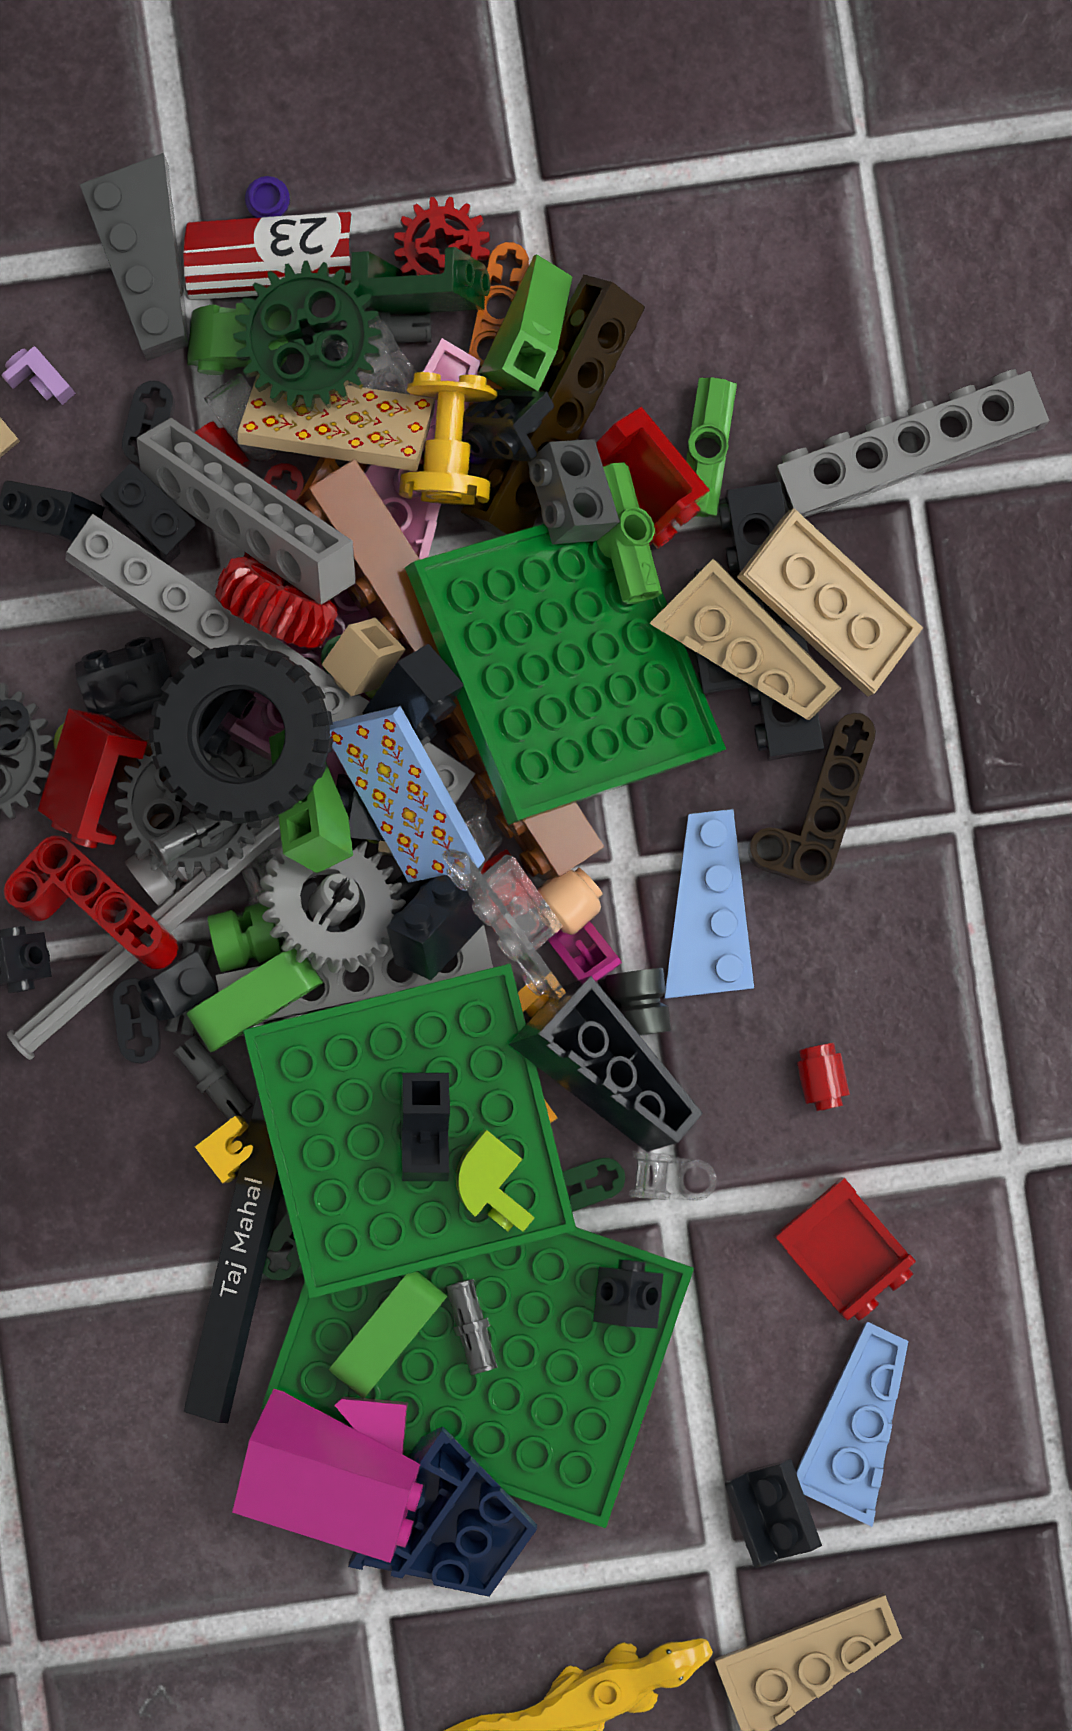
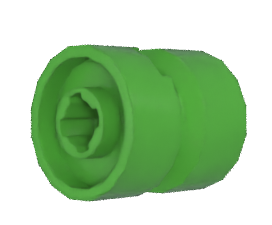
M258 903L246 906L241 915H237L234 911L230 910L208 916L210 935L221 972L246 967L251 958H254L259 963L266 962L283 952L280 937L273 938L270 935V931L276 924L266 922L262 918L264 912L270 909L269 907Z

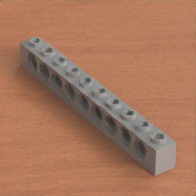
M94 514L91 515L66 551L65 560L200 652L229 645H255L279 651L289 656V659L297 665H302L311 674L309 677L315 685L321 687L326 697L323 699L326 709L331 711L332 722L363 715L362 712L368 705V700L359 694L351 697L348 692L336 685L330 674L278 639L263 631H258L254 626L244 623V620L232 615L230 610L223 608L215 596ZM428 742L423 748L455 804L475 773Z

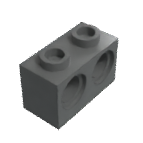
M595 439L549 442L537 452V456L531 462H528L530 479L535 485L542 509L543 522L548 528L552 544L597 541L620 523Z

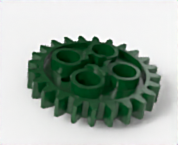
M306 260L302 264L301 273L295 274L290 264L287 263L285 264L284 278L279 279L270 270L267 272L271 283L270 286L265 288L256 282L253 284L259 296L256 300L243 297L242 302L250 313L249 315L241 314L235 316L237 323L246 327V331L233 334L235 342L246 344V347L236 352V357L239 361H252L245 367L243 372L247 378L260 374L255 383V388L258 392L272 386L270 392L272 402L276 403L283 394H286L289 409H294L299 398L304 399L308 411L313 410L315 398H321L325 406L331 408V394L337 393L343 400L347 401L348 393L345 387L349 383L358 389L363 388L357 376L359 372L374 373L373 367L366 359L367 357H380L381 352L377 347L371 345L370 341L383 338V334L380 329L369 327V325L377 322L380 316L378 311H364L373 300L370 294L356 297L361 288L358 280L352 281L347 286L344 285L346 280L345 270L340 269L333 278L329 277V267L327 263L323 262L318 272L312 273L308 260ZM321 298H329L336 304L333 313L324 318L314 316L312 314L314 303ZM277 311L289 312L292 316L289 326L280 331L269 328L268 321L273 313ZM340 322L347 323V327L343 330H329L324 332L325 330L336 326ZM306 327H311L312 331L316 333L313 335L314 343L310 345H305L304 341L299 339L303 337L302 329ZM292 340L291 342L280 346L278 349H269V345L273 342H285ZM334 341H341L348 345L347 355L339 361H330L324 356L326 347ZM290 354H298L304 358L303 368L295 374H286L281 371L283 359Z

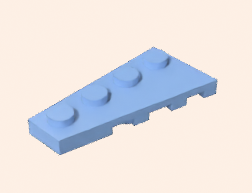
M734 810L688 814L664 999L754 989Z
M865 1321L796 1469V1474L804 1495L873 1527L875 1507L883 1476L884 1460L890 1439L892 1419L898 1398L908 1341Z

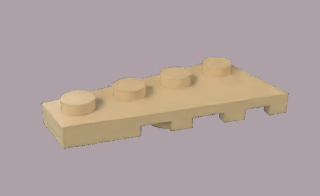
M714 559L649 623L807 720H810L841 689L812 657Z
M883 1593L715 1658L714 1661L741 1731H770L778 1724L781 1725L794 1716L795 1712L816 1697L819 1698L832 1689L833 1685L847 1675L856 1672L901 1640L902 1637L886 1595Z

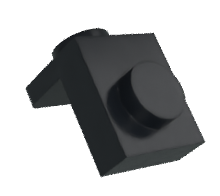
M197 951L187 954L157 974L138 981L142 991L140 997L144 1007L151 1015L156 1016L159 1021L176 1018L219 991Z

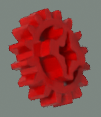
M430 197V208L424 210L416 203L413 205L415 218L412 220L409 217L402 216L400 219L406 233L398 232L394 234V241L404 246L394 251L396 261H407L401 268L403 276H410L413 273L415 275L436 274L424 269L420 265L426 262L439 269L440 274L444 272L445 254H440L438 248H435L436 240L439 238H445L446 244L449 245L448 247H456L466 254H469V251L472 250L470 256L477 261L489 260L490 250L480 247V245L490 241L489 232H478V229L484 224L483 217L479 215L470 219V204H464L460 210L455 209L453 197H448L445 206H438L435 197ZM445 219L456 221L465 229L456 230L447 224ZM429 222L430 227L422 238L415 239V242H413L418 230Z

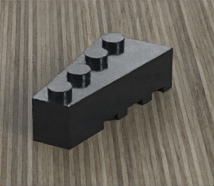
M592 976L561 986L509 1043L516 1051L646 1152L678 1143L703 1114Z

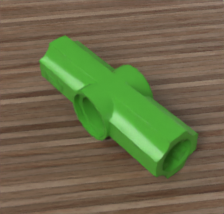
M713 377L698 378L686 461L710 491L697 503L701 511L695 517H717L737 383L727 381L726 379ZM702 438H711L718 443L720 452L712 458H705L697 453L695 444Z
M625 462L612 463L603 468L620 523L597 540V544L603 554L612 559L622 601L626 604H636L654 599L662 594L649 542L653 539L655 528L649 514L639 508L629 467Z

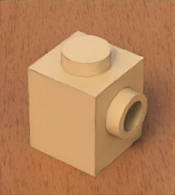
M376 618L348 625L322 663V666L333 676L336 685L348 692L352 697L378 689L405 651V648Z

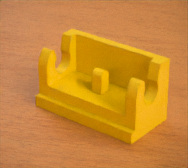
M234 1116L195 1146L222 1183L231 1182L237 1177L235 1172L240 1169V1164L246 1161L253 1151V1146L248 1145L240 1153H236L243 1147V1143L241 1141L233 1143L236 1137L242 1136L249 1127V1124L242 1116Z

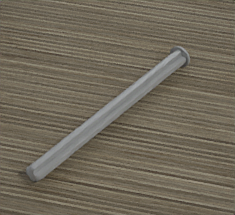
M278 815L262 820L261 828L248 829L255 836V842L253 845L243 842L239 843L244 855L242 859L229 853L227 855L229 869L227 870L220 867L217 862L212 863L211 877H207L203 870H201L192 880H189L152 912L151 915L171 933L281 837ZM146 932L139 937L148 947L154 941ZM117 943L17 1031H8V1038L23 1056L29 1060L35 1057L33 1052L132 967L138 959L120 943Z

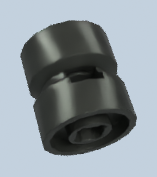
M663 968L637 970L605 976L608 997L617 1005L619 1011L640 1036L671 1031L668 1006L660 1003V997L666 993Z

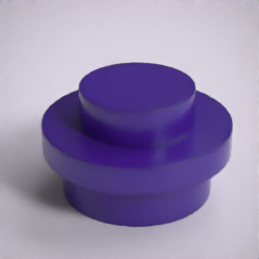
M264 176L254 180L249 185L245 194V203L248 211L255 218L283 216L289 208L290 195L286 185L281 180L271 176Z

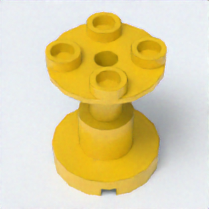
M414 373L413 382L407 385L406 391L412 395L435 398L437 400L435 439L425 441L423 471L401 474L399 482L400 496L412 499L413 491L421 492V501L453 505H473L475 497L482 504L489 501L490 482L480 477L468 475L470 444L462 442L464 402H484L494 400L497 397V391L492 389L491 386L486 385V377L460 375L459 382L441 381V375L436 373Z

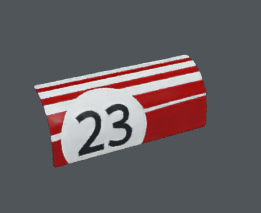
M351 212L187 223L183 259L184 276L189 299L258 296L253 284L256 282L265 288L270 286L271 283L267 272L271 270L279 279L284 278L285 264L289 263L295 274L301 273L302 264L306 260H308L312 273H317L323 262L327 263L329 267V277L333 278L340 269L345 270L346 280L344 285L347 286L351 283L349 254Z

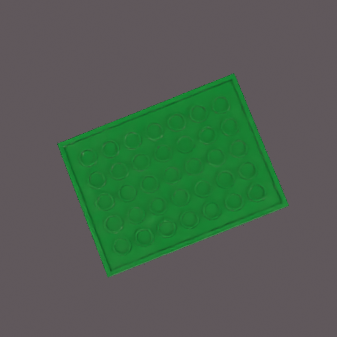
M576 1227L577 1231L418 1271L444 1292L447 1298L365 1397L368 1399L408 1402L403 1455L408 1457L421 1437L443 1426L508 1495L606 1528L694 1267ZM619 1259L646 1262L645 1271L664 1274L658 1329L625 1327L593 1322L599 1266L618 1268ZM405 1275L309 1299L304 1282L261 1409L264 1410L273 1389H277L353 1428L335 1407V1404L342 1397H361L328 1371V1369ZM469 1279L474 1280L476 1295L483 1317H488L490 1327H487L492 1351L498 1364L497 1368L474 1375L469 1373L467 1358L460 1336H455L453 1327L457 1325L451 1302L445 1286Z

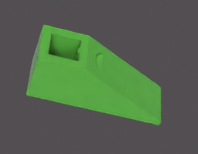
M539 255L533 256L479 374L506 390L539 391L558 349L573 278L571 275Z

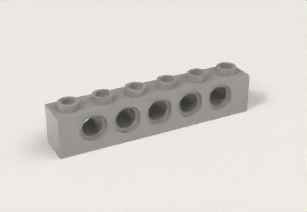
M1016 369L1009 370L991 378L993 384L991 386L976 391L974 385H969L950 393L951 401L934 406L932 401H926L908 409V417L892 422L890 416L883 417L865 426L867 432L850 438L848 432L840 433L823 441L825 448L808 453L807 448H801L785 454L781 457L783 463L777 465L775 475L778 482L781 483L782 493L788 509L794 508L804 518L1044 429L1049 422V418L1031 372L1028 371L1018 375ZM989 401L999 403L1005 411V418L997 422L988 420L983 414L982 405ZM946 417L958 419L963 426V434L958 437L945 435L941 430L940 421ZM908 432L917 435L922 444L921 450L915 453L905 452L899 446L898 437ZM863 448H870L878 454L880 464L872 469L864 468L857 462L856 452ZM820 464H829L836 469L838 480L832 484H822L815 478L814 468Z
M170 418L137 437L141 472L169 498L322 605L356 583L353 541L176 420Z
M483 925L458 951L457 967L449 973L439 972L431 981L415 973L406 982L399 983L393 981L388 973V967L392 960H394L391 944H387L389 947L388 953L384 957L375 956V962L370 967L364 966L359 962V966L365 968L369 973L367 987L359 992H352L345 986L344 976L348 970L345 969L343 964L339 972L335 974L330 972L327 963L324 962L323 966L316 970L325 984V991L320 999L307 1001L301 997L256 1026L264 1025L265 1022L279 1019L285 1020L493 968L485 927ZM259 966L216 975L218 990H223Z

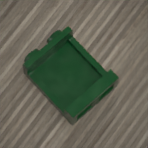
M456 247L445 248V270L442 274L402 276L401 269L369 251L352 252L351 282L358 280L361 284L360 291L356 297L370 294L373 302L369 307L380 313L390 312V315L484 310L485 296H488L490 291L489 273L485 269L484 264Z

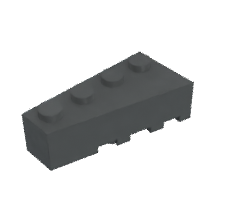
M164 153L79 184L147 361L188 346L189 339L176 239L170 172Z

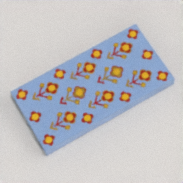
M401 706L335 721L333 725H330V738H333L332 748L408 883L478 869L485 858Z

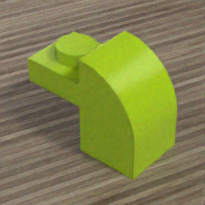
M484 1128L463 1153L456 1171L458 1195L463 1205L475 1217L488 1203L493 1208L487 1215L509 1232L515 1225L524 1232L535 1217L499 1189L522 1161V1158Z

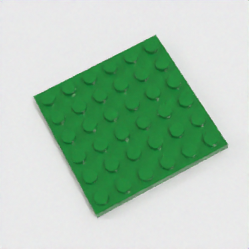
M545 524L413 561L405 567L441 659L464 684L457 695V699L508 825L708 758L726 750L684 644L649 624L668 605L663 592L654 599L640 603L626 604L623 602L612 559L603 554L597 541L552 544L548 528Z
M511 963L243 1030L309 1299L577 1231L537 1067L509 1045L526 1026ZM402 1073H449V1181H402L400 1150ZM483 1128L522 1158V1161L499 1189L535 1217L524 1232L515 1225L509 1232L487 1215L493 1208L488 1203L475 1217L463 1205L456 1187L458 1163L463 1153Z

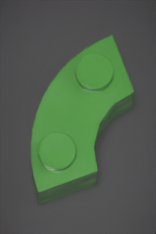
M236 303V309L224 308L213 304L196 308L191 312L187 365L198 366L197 372L202 374L223 375L224 369L232 370L236 367H245L252 362L251 360H238L236 352L246 347V344L235 342L233 334L246 331V327L241 326L235 320L236 315H249L250 313L243 303ZM286 311L273 313L269 318L268 327L275 331L284 330L290 324V313ZM288 341L273 342L269 345V349H278L280 346L288 343ZM287 356L283 359V361H282V363H281V367H282V365L284 364V362L286 361Z

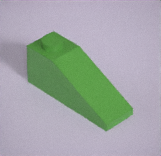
M285 730L269 737L272 765L282 751ZM328 765L322 778H319L313 785V790L304 799L296 803L293 808L278 815L283 854L315 873H319L353 856L348 815Z

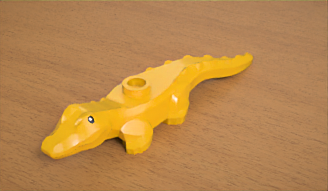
M698 1638L684 1642H668L653 1649L649 1655L638 1658L636 1646H633L631 1643H619L610 1650L605 1657L604 1663L583 1671L576 1666H567L554 1680L544 1700L538 1704L517 1712L475 1716L455 1724L444 1731H602L607 1720L627 1711L630 1713L646 1712L652 1709L658 1697V1694L653 1692L654 1689L661 1687L675 1688L682 1685L700 1666L709 1660L713 1651L708 1640Z

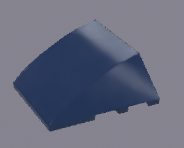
M441 1426L421 1437L408 1458L420 1464L416 1483L422 1484L423 1489L416 1511L408 1510L406 1519L412 1520L414 1523L406 1548L397 1546L391 1563L353 1552L348 1567L363 1570V1566L388 1570L391 1571L390 1576L403 1578L405 1574L432 1580L435 1586L490 1597L536 1532L537 1524L453 1436Z

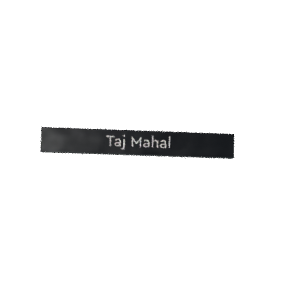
M258 1090L245 1147L252 1145L253 1151L250 1157L240 1164L184 1408L186 1413L217 1423L228 1424L282 1192Z

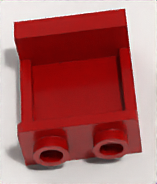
M642 406L614 423L596 442L603 467L612 463L623 462L629 467L639 508L645 510L654 523L655 533L653 539L649 542V546L653 544L656 549L664 546L678 533L674 528L677 523L681 527L701 511L697 503L710 491L709 488Z
M69 708L38 811L52 820L51 827L71 834L70 840L76 844L89 848H97L98 842L114 845L117 836L99 824L98 821L119 755L143 759L148 742L108 716Z
M841 1177L773 1237L846 1321L853 1316L860 1321L879 1305V1302L875 1299L879 1293L888 1286L892 1291H895L914 1274L909 1268L916 1260L906 1252L858 1196L857 1191L846 1178Z

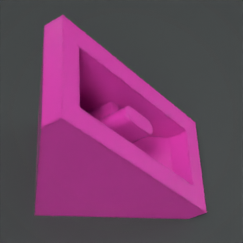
M590 921L574 935L566 934L559 928L553 933L547 931L543 934L576 981L592 976L598 982L622 964L619 957Z
M342 1397L335 1404V1407L355 1430L403 1455L408 1402Z

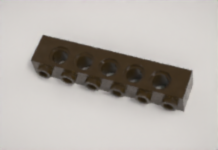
M583 274L566 307L558 349L538 391L547 392L555 407L542 419V424L539 428L527 434L536 453L549 442L578 439L645 309L644 305L611 281ZM488 459L479 477L490 482L489 501L482 504L475 497L474 504L464 505L461 513L499 537L532 528L541 511V505L535 485L530 479L528 462Z

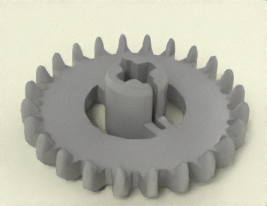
M363 841L353 850L352 857L319 873L313 872L284 855L282 846L276 851V859H271L266 864L268 874L264 875L260 880L261 887L266 892L260 895L259 902L270 909L264 912L262 918L266 922L276 924L270 931V935L273 938L283 936L285 941L281 947L282 950L287 952L295 948L297 950L296 960L299 963L310 957L312 967L315 970H319L324 962H326L332 973L337 974L342 964L349 972H355L359 967V962L364 966L370 967L375 962V956L384 957L388 953L389 947L387 944H390L386 927L390 924L394 916L393 914L399 912L406 902L402 899L398 901L391 899L401 889V883L386 884L385 882L394 871V867L390 866L382 870L376 868L382 857V852H378L368 859L364 857L367 841ZM316 875H329L309 898L308 909L313 918L310 921L301 905L300 893L303 884L307 879ZM343 883L341 889L335 897L336 902L334 907L325 916L321 924H319L322 915L327 911V909L330 907L334 900L332 899L334 892ZM360 899L361 915L358 924L354 928L345 932H329L326 930L328 926L340 924Z

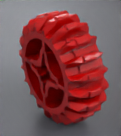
M232 558L227 567L223 568L218 578L215 596L223 608L230 610L232 615L244 620V623L254 626L258 631H263L273 638H279L288 644L293 643L299 647L317 648L322 646L326 637L330 636L335 626L334 622L338 614L334 603L328 600L322 605L253 558Z

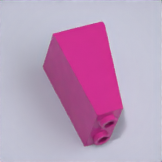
M273 1389L249 1440L232 1513L391 1563L397 1546L406 1548L414 1521L406 1519L408 1510L416 1511L421 1497L423 1485L416 1483L420 1464L291 1395Z

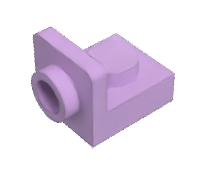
M35 346L29 351L21 349L6 362L5 367L7 370L1 375L11 388L14 389L34 372L36 375L29 380L46 400H49L54 395L62 405L76 394Z

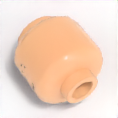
M581 868L575 871L569 870L560 877L548 879L536 890V900L540 908L535 912V915L551 933L559 928L566 934L574 935L600 912L601 904L598 898L603 893Z

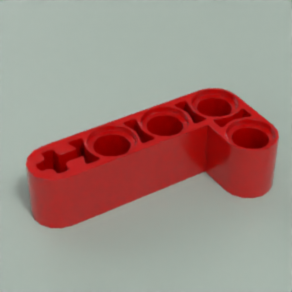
M53 835L40 842L9 876L5 883L4 895L8 903L32 921L48 919L70 897L118 943L151 969L165 968L173 962L177 955L178 945L173 934L82 851L62 836ZM64 856H67L66 862L61 867L57 868V864L60 861V859H62ZM97 882L94 891L86 895L88 887ZM37 889L35 896L26 902L30 892ZM127 909L124 918L115 923L118 913ZM144 932L154 940L149 947L139 939Z

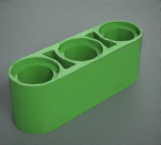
M295 948L287 952L283 951L187 1012L186 1015L209 1052H214L244 1034L243 1030L255 1027L321 985L323 981L312 967L308 957L302 963H299L296 960L297 950Z
M418 1271L406 1274L328 1371L364 1399L447 1298V1295Z

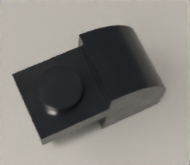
M402 1073L400 1110L402 1181H449V1073Z

